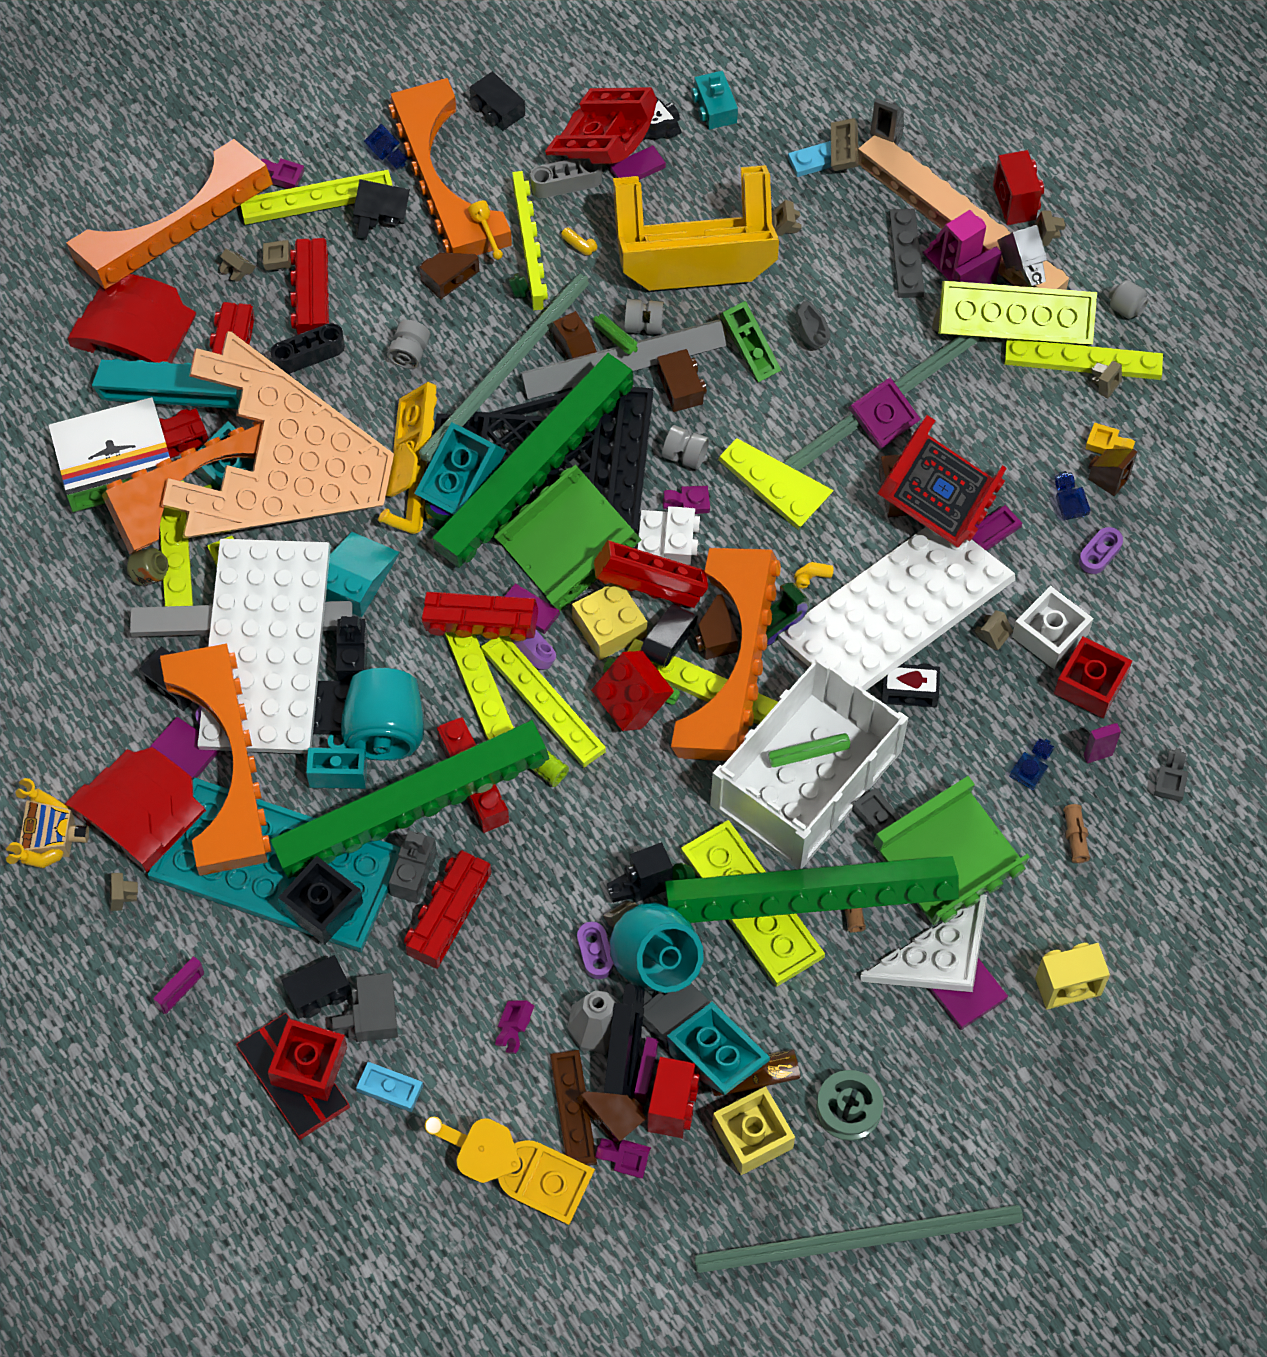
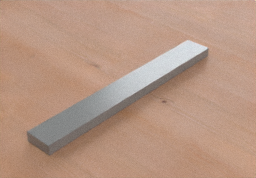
M718 319L637 341L636 347H638V351L636 353L632 352L631 355H628L617 346L520 372L526 398L530 399L571 388L573 383H579L607 353H610L635 371L657 365L658 356L687 349L691 356L727 345L722 321Z
M325 602L323 631L337 630V619H341V616L352 617V602ZM213 605L131 608L130 622L131 637L210 634Z

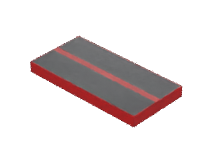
M284 1013L238 1042L236 1046L298 1139L301 1140L349 1109L350 1105L335 1083L328 1101L271 1085L268 1070L288 1018L290 1019L288 1014Z

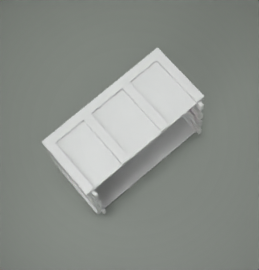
M817 654L811 661L807 671L790 690L786 689L783 692L777 705L755 730L751 729L746 734L744 742L723 766L719 765L713 772L710 806L797 870L802 869L852 811L853 803L870 790L902 752L908 717L900 711L897 713L832 668L823 657ZM842 733H847L849 736L850 748L847 750L778 767L770 765L768 758L770 751Z

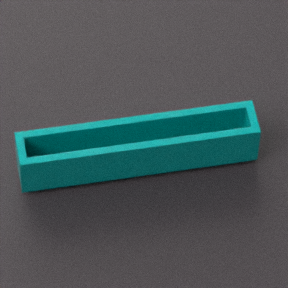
M101 359L92 384L99 397L107 401L136 402L152 397L154 404L238 409L242 391L189 377L191 363L172 364L165 361L155 363L143 360Z

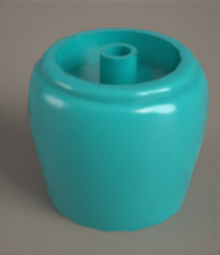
M372 668L363 670L353 676L345 700L341 722L342 738L344 743L348 745V748L365 749L366 758L374 761L404 759L418 749L424 736V714L419 685L414 676L402 670L391 668Z
M658 903L640 904L627 911L615 924L610 938V957L616 970L631 984L649 991L668 993L677 992L687 987L699 975L704 961L703 945L691 923L674 908Z

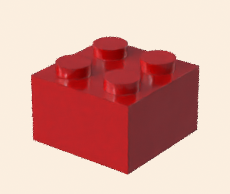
M1028 150L998 155L993 188L1006 225L1036 220L1038 210L1041 209L1040 199L1041 195L1044 194V184L1037 177L1035 160H1031Z
M1082 636L1058 678L1054 694L1104 719L1128 676L1133 660Z
M643 651L622 652L591 689L622 731L644 728L674 692Z
M288 1018L268 1070L271 1085L328 1101L347 1050L345 1035Z
M660 1057L648 1112V1132L683 1139L684 1129H691L693 1102H696L700 1077L699 1074H695V1063Z

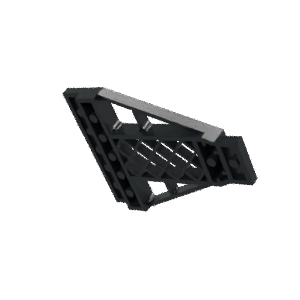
M632 387L628 394L622 395L617 400L613 410L610 413H605L599 419L596 428L585 434L589 439L566 455L562 464L556 469L553 468L547 474V478L543 483L546 487L554 484L564 471L559 469L564 465L567 469L572 468L573 466L570 461L580 455L586 463L579 467V469L636 534H638L654 388ZM571 391L492 412H475L463 425V428L488 441L490 437L496 445L506 450V457L501 460L499 468L513 453L508 450L505 444L514 438L522 444L524 439L519 434L525 430L534 431L546 418L523 414L554 406L557 407ZM436 414L434 434L452 414ZM498 428H504L510 433L499 440L493 432ZM593 445L590 458L584 451ZM530 494L525 503L531 504L537 497Z

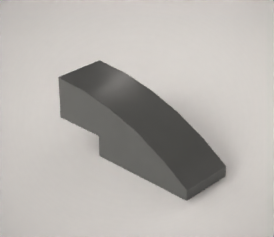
M876 98L870 134L894 142L898 146L904 129L902 108Z

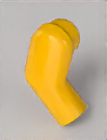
M569 227L562 231L561 237L583 255H592V252L597 250V243L594 239L590 238L586 241Z
M809 562L795 572V584L798 588L803 589L808 587L810 579L815 576L831 578L833 575V565Z

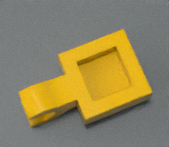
M1094 423L1085 449L1103 454L1106 449H1133L1135 441L1129 438L1118 437L1120 431L1118 429Z

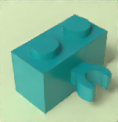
M723 70L694 77V88H691L693 102H698L700 106L698 112L701 122L705 121L709 130L737 123L738 107Z
M333 735L328 737L329 748H308L306 774L309 788L366 789L367 758L365 749L348 748V745L344 742L341 745H335Z

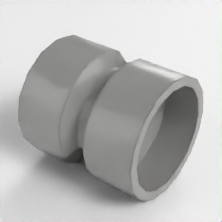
M627 299L625 332L639 334L641 330H645L646 334L661 335L664 301L649 300L647 304H644L640 299ZM644 311L650 312V323H643Z
M401 321L394 334L395 340L391 342L388 349V359L399 367L407 369L417 368L422 359L423 350L426 348L431 336L428 328L417 321Z
M673 425L666 437L662 457L674 462L682 460L683 465L698 470L706 456L709 437L698 433L689 435L687 429Z

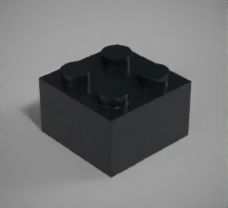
M318 856L308 864L278 897L281 911L323 944H326L363 904L361 889Z

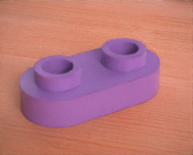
M1112 527L1101 529L1081 552L1079 565L1082 570L1089 574L1102 572L1121 550L1123 544L1122 534ZM1104 542H1111L1112 546H1106ZM1093 559L1097 564H1092L1088 560Z
M537 630L535 631L534 638H526L524 641H516L510 638L533 666L538 669H549L556 659L554 649Z
M587 922L577 932V942L586 973L591 978L604 979L613 970V961L610 957V946L606 931L599 923ZM589 936L597 938L594 943H590L586 939ZM596 962H602L604 967L596 969L593 965Z

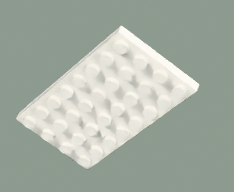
M925 527L811 609L801 621L779 634L778 640L808 667H810L811 661L818 654L826 660L828 665L866 691L1014 582L1015 573L972 539L970 542L965 539L958 548L928 527Z
M220 539L208 647L227 643L229 653L235 652L238 669H233L234 679L240 678L243 693L237 696L239 704L244 703L247 720L242 721L243 729H249L252 746L247 747L248 752L308 754V748H312L331 548L329 542ZM202 708L198 738L199 750L232 751L228 737L222 727L208 711Z

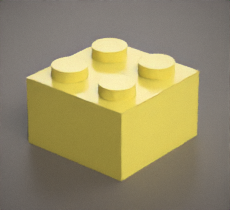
M612 583L572 604V619L599 660L631 645L635 638L641 640L647 637V620L623 586Z
M1081 943L1074 946L1072 950L1064 952L1053 950L1046 953L1042 957L1035 979L1047 1010L1101 996L1110 973L1099 943L1091 945L1089 943Z
M766 1086L713 1113L712 1125L740 1175L792 1150L794 1147L795 1136Z

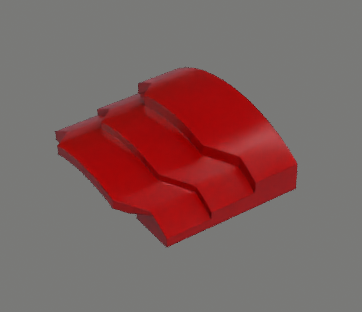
M652 87L590 88L579 103L581 108L572 114L561 135H556L545 150L546 155L589 158L592 164H613L626 159L642 142L654 116L657 98Z
M129 274L107 289L100 285L82 318L77 319L68 336V342L71 347L94 353L97 346L100 345L139 357V360L160 363L165 361L172 363L196 316V312L183 305L175 287L151 278Z
M153 747L137 752L127 749L109 768L106 767L89 785L84 784L65 803L69 810L72 811V814L87 826L93 824L121 846L127 857L146 872L206 811L193 797L192 777Z

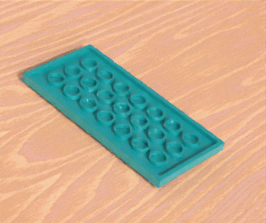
M194 777L193 797L206 811L151 867L148 873L149 880L312 935L281 911L278 897L296 877L288 879L271 841L272 852L266 853L267 863L202 876L199 875L192 840L201 834L216 818L225 803L230 789ZM257 799L258 809H264L267 824L261 826L263 836L268 835L269 840L316 819ZM372 840L363 844L355 852L337 856L334 861L328 864L360 888L363 904L334 934L329 942L362 953L389 891V881L399 858L398 855L401 847L381 840Z

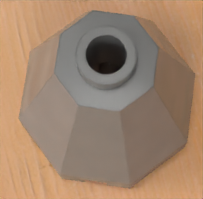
M595 990L572 1005L567 1031L582 1051H594L603 1055L609 1052L614 1003L620 1002L608 992Z

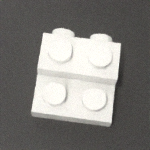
M668 506V512L641 510L639 537L642 540L638 543V550L691 565V556H697L698 540L693 539V532L699 533L700 516H695V508Z

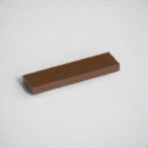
M580 1051L550 1054L565 1155L587 1166L597 1165L590 1115L576 1099L586 1091Z

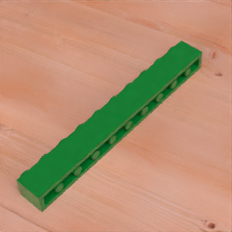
M607 353L433 536L434 549L458 568L465 562H470L474 558L477 549L483 543L486 544L491 540L494 531L499 525H504L508 522L514 509L518 505L522 506L528 500L530 492L536 486L540 487L545 482L547 474L553 468L556 469L562 464L565 455L571 449L575 450L579 446L582 437L588 431L591 432L596 428L599 419L605 413H610L613 410L617 400L622 395L630 392L634 384L633 370L610 353Z
M533 720L272 838L270 841L288 879L297 877L316 856L329 864L339 855L355 852L363 844L372 840L379 841L385 838L388 833L398 828H408L414 821L422 817L434 816L446 806L460 804L470 795L490 790L494 784L503 780L510 781L516 778L519 773L529 768H539L550 758L546 746Z
M953 856L665 881L667 907L674 908L690 923L959 899V875Z

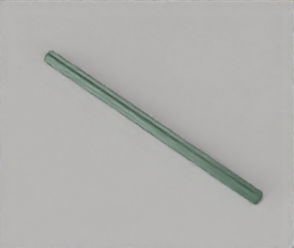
M581 273L576 275L421 448L419 454L422 460L428 463L431 462L450 423L453 422L463 427L551 328L553 321L559 319L589 285L586 275L583 276Z
M958 336L894 383L903 395L978 342L979 337ZM851 413L783 463L797 471L801 470L861 426Z
M1019 1205L699 1254L695 1256V1268L698 1273L1016 1224L1022 1222L1023 1213Z

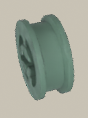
M856 1070L839 1071L828 1077L819 1090L816 1104L818 1120L825 1131L838 1139L847 1141L862 1139L872 1133L880 1121L883 1110V1095L878 1084L867 1074ZM847 1088L841 1092H837L840 1089ZM856 1089L858 1093L854 1106L849 1111L847 1122H853L859 1118L863 1120L857 1123L842 1122L832 1114L829 1106L835 1107L836 1114L841 1119L845 1106L851 1098L852 1090ZM860 1092L867 1097L870 1105L864 1103L863 1095Z

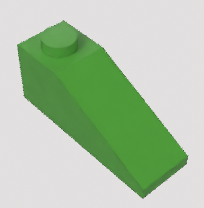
M744 301L722 312L720 317L756 380L760 382L780 372L781 368L747 302Z

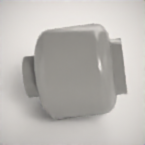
M1130 280L1123 281L1120 285L1115 284L1108 295L1111 298V309L1128 319L1135 316L1139 317L1149 302V299L1146 298V290Z

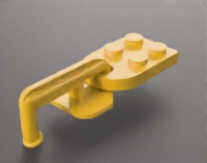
M426 382L399 398L394 457L386 496L394 497L409 488L406 519L390 513L389 509L383 510L378 518L380 523L383 522L393 528L411 534L419 533L423 527L425 499L414 493L428 468L427 462L420 458L419 451L431 438L434 428L433 415L434 407L437 403V385Z
M429 1117L425 1121L426 1132L461 1148L457 1157V1166L462 1174L480 1183H486L498 1178L502 1189L511 1198L570 1225L595 1172L594 1168L535 1141L525 1140L514 1143L510 1130L491 1119L484 1118L476 1121L468 1135L442 1124L438 1117Z

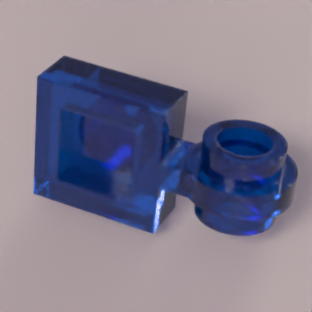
M381 123L364 142L381 160L389 154L390 156L387 160L397 170L400 167L403 168L408 158L398 148L395 151L393 150L400 142Z
M1059 472V475L1055 476V485L1057 490L1062 492L1056 494V500L1063 521L1089 515L1091 510L1083 487L1075 488L1072 472Z
M1039 738L1032 749L1035 757L1024 752L1010 772L1009 777L1034 790L1048 769V765L1040 760L1042 758L1047 761L1055 746L1051 745V741L1047 738L1045 740Z

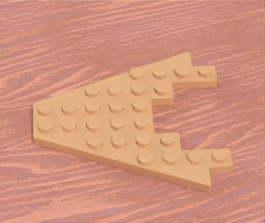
M229 331L226 333L222 355L198 348L195 349L189 377L242 390L236 416L262 422L252 472L227 465L220 491L170 478L166 480L161 506L188 513L183 538L365 510L384 505L394 453L234 333Z

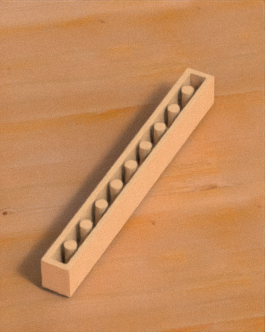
M873 136L858 148V165L941 229L968 210L981 217L987 226L981 254L996 246L1000 249L997 240L1010 234L1004 225L997 223L989 217L986 211L976 207L965 195L958 193L948 182L941 180L927 166H923L909 152L902 150L894 142ZM1001 256L998 273L1014 286L1028 287L1021 270L1016 272L1015 267L1006 270L1003 257ZM1047 260L1044 261L1046 282L1032 287L1067 290L1069 277L1066 276L1064 271L1057 269Z

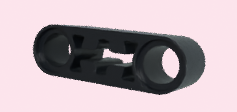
M329 323L280 341L271 348L272 363L287 374L338 356L345 349L343 330L339 325Z
M672 604L646 637L640 651H643L651 662L666 668L691 633L689 631L694 629L698 615Z

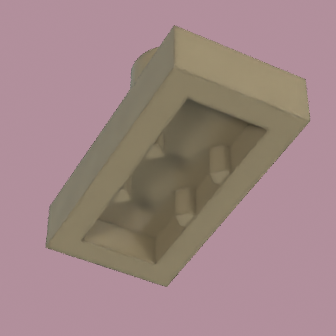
M855 118L831 123V166L834 171L858 167V123Z

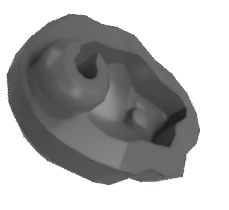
M803 301L795 314L799 334L807 345L815 349L823 348L828 344L831 336L825 317L810 302Z

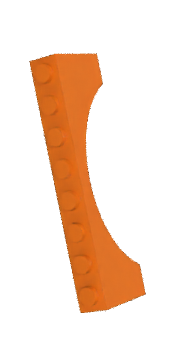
M448 78L391 93L392 104L388 105L392 120L397 119L396 130L398 136L405 139L403 146L406 156L413 159L411 162L413 174L421 179L419 181V188L423 196L427 195L429 199L426 200L427 208L430 215L435 214V228L438 235L443 234L442 244L445 253L480 255L493 251L482 223L475 222L469 214L468 207L471 203L464 201L445 186L437 175L430 158L432 144L437 132L443 123L456 112V99ZM490 210V216L486 221L498 249L512 246L511 230L502 211Z
M233 139L213 151L214 165L211 175L200 192L186 205L165 218L134 229L113 232L87 229L66 242L72 258L99 285L107 289L271 186L273 183L266 164Z
M254 421L252 423L254 427L244 430L243 427L237 428L229 432L230 437L222 441L219 437L204 443L205 448L196 451L195 447L188 449L180 454V459L173 462L171 458L165 459L156 464L157 469L147 472L146 468L137 471L131 475L132 479L123 483L119 479L106 486L108 490L102 494V497L129 554L153 545L159 540V528L164 510L161 504L168 478L182 481L190 473L204 465L224 459H255L262 422Z
M709 548L705 574L710 583L727 594L738 608L742 625L741 648L734 670L716 696L698 711L675 722L671 748L678 758L727 761L744 742L748 728L753 724L754 713L752 706L753 701H756L758 698L757 679L763 671L762 651H765L767 648L766 629L772 621L770 607L771 602L775 601L776 598L775 580L781 571L780 561L777 560L774 552L770 549Z
M226 643L160 656L167 691L188 698L208 711L224 730L232 748L233 775L225 803L212 823L192 840L199 875L202 876L267 863L266 853L272 851L269 836H263L261 826L267 824L264 809H258L257 799H262L259 782L253 783L252 773L257 772L254 755L248 756L247 747L252 746L249 729H243L242 721L247 720L244 703L239 704L237 696L243 693L240 678L234 679L233 669H238L235 652L229 653Z

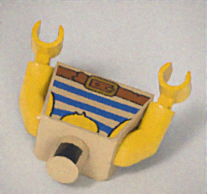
M24 778L19 781L20 785L27 788V792L17 789L15 791L16 796L21 799L29 796L31 801H26L20 842H12L6 848L7 851L15 853V855L9 854L6 857V861L9 864H15L18 860H21L23 864L45 868L60 861L62 857H69L72 842H88L89 826L75 825L72 811L65 804L39 788L35 789L32 780Z

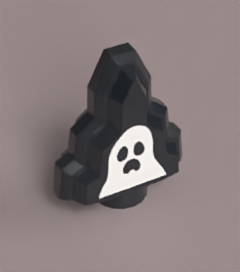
M656 97L657 103L654 116L643 140L648 137L659 139L667 136L671 138L682 133L677 122L680 120V115L673 103L670 102L665 105Z

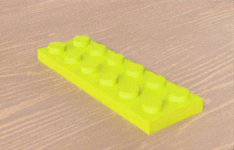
M942 281L938 334L1093 345L1097 292Z
M729 820L681 847V854L699 878L766 872ZM797 914L729 920L776 987L825 958L824 951Z

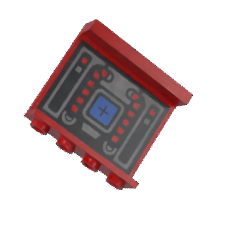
M926 415L913 433L877 494L959 548L965 539L970 542L976 534L978 528L975 524L979 525L985 518L987 511L984 508L988 509L995 500L996 495L993 492L997 493L1004 484L1005 480L1002 476L1007 468L1002 465L992 478L929 436L928 433L936 420Z

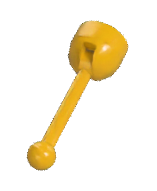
M484 200L477 201L468 207L469 214L475 222L482 223L494 251L493 258L499 260L502 258L503 253L498 249L486 221L490 216L489 206Z

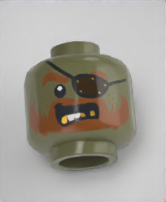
M148 548L132 553L128 558L127 573L137 585L146 586L157 583L166 576L169 567L168 560L158 549Z

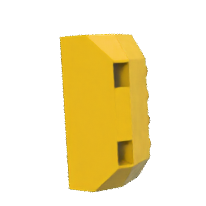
M766 165L740 167L743 217L644 225L642 190L639 177L613 178L616 233L623 273L649 291L752 282L778 260L779 238L772 225L770 173Z

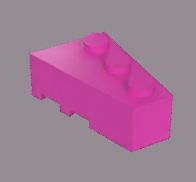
M968 210L947 223L936 235L937 238L922 253L949 281H953L956 268L981 255L987 226L981 217Z

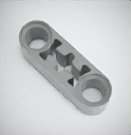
M574 158L536 166L530 173L531 192L535 197L547 198L595 188L602 182V164H592L589 158Z

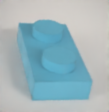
M831 141L788 153V160L797 177L832 167Z
M367 1062L356 1090L361 1094L412 1112L423 1088V1082Z

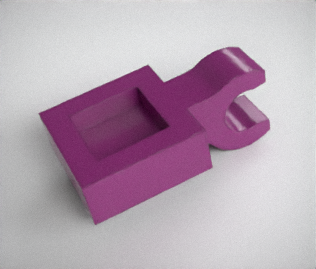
M281 158L278 164L267 159H261L267 166L273 184L288 189L298 187L305 172L304 165Z
M681 486V493L675 490H665L663 509H668V506L695 508V514L710 513L708 486Z
M527 1000L507 1001L497 1026L502 1031L496 1038V1046H506L508 1041L506 1053L516 1054L520 1048L518 1033L525 1032L535 1007Z
M602 1138L595 1157L615 1162L614 1171L643 1179L651 1147L622 1139L620 1146H618L614 1141Z

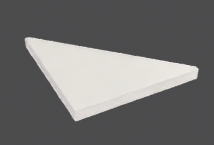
M982 894L979 896L981 899L968 909L965 906L957 910L958 914L947 923H941L934 929L932 927L915 937L913 942L901 950L898 948L881 959L880 963L875 967L861 972V981L973 992L987 895Z

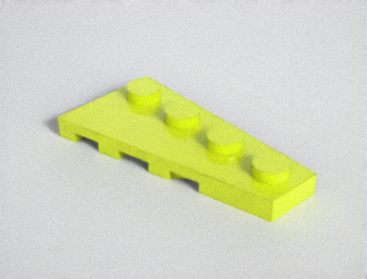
M738 438L718 458V461L798 530L834 491Z

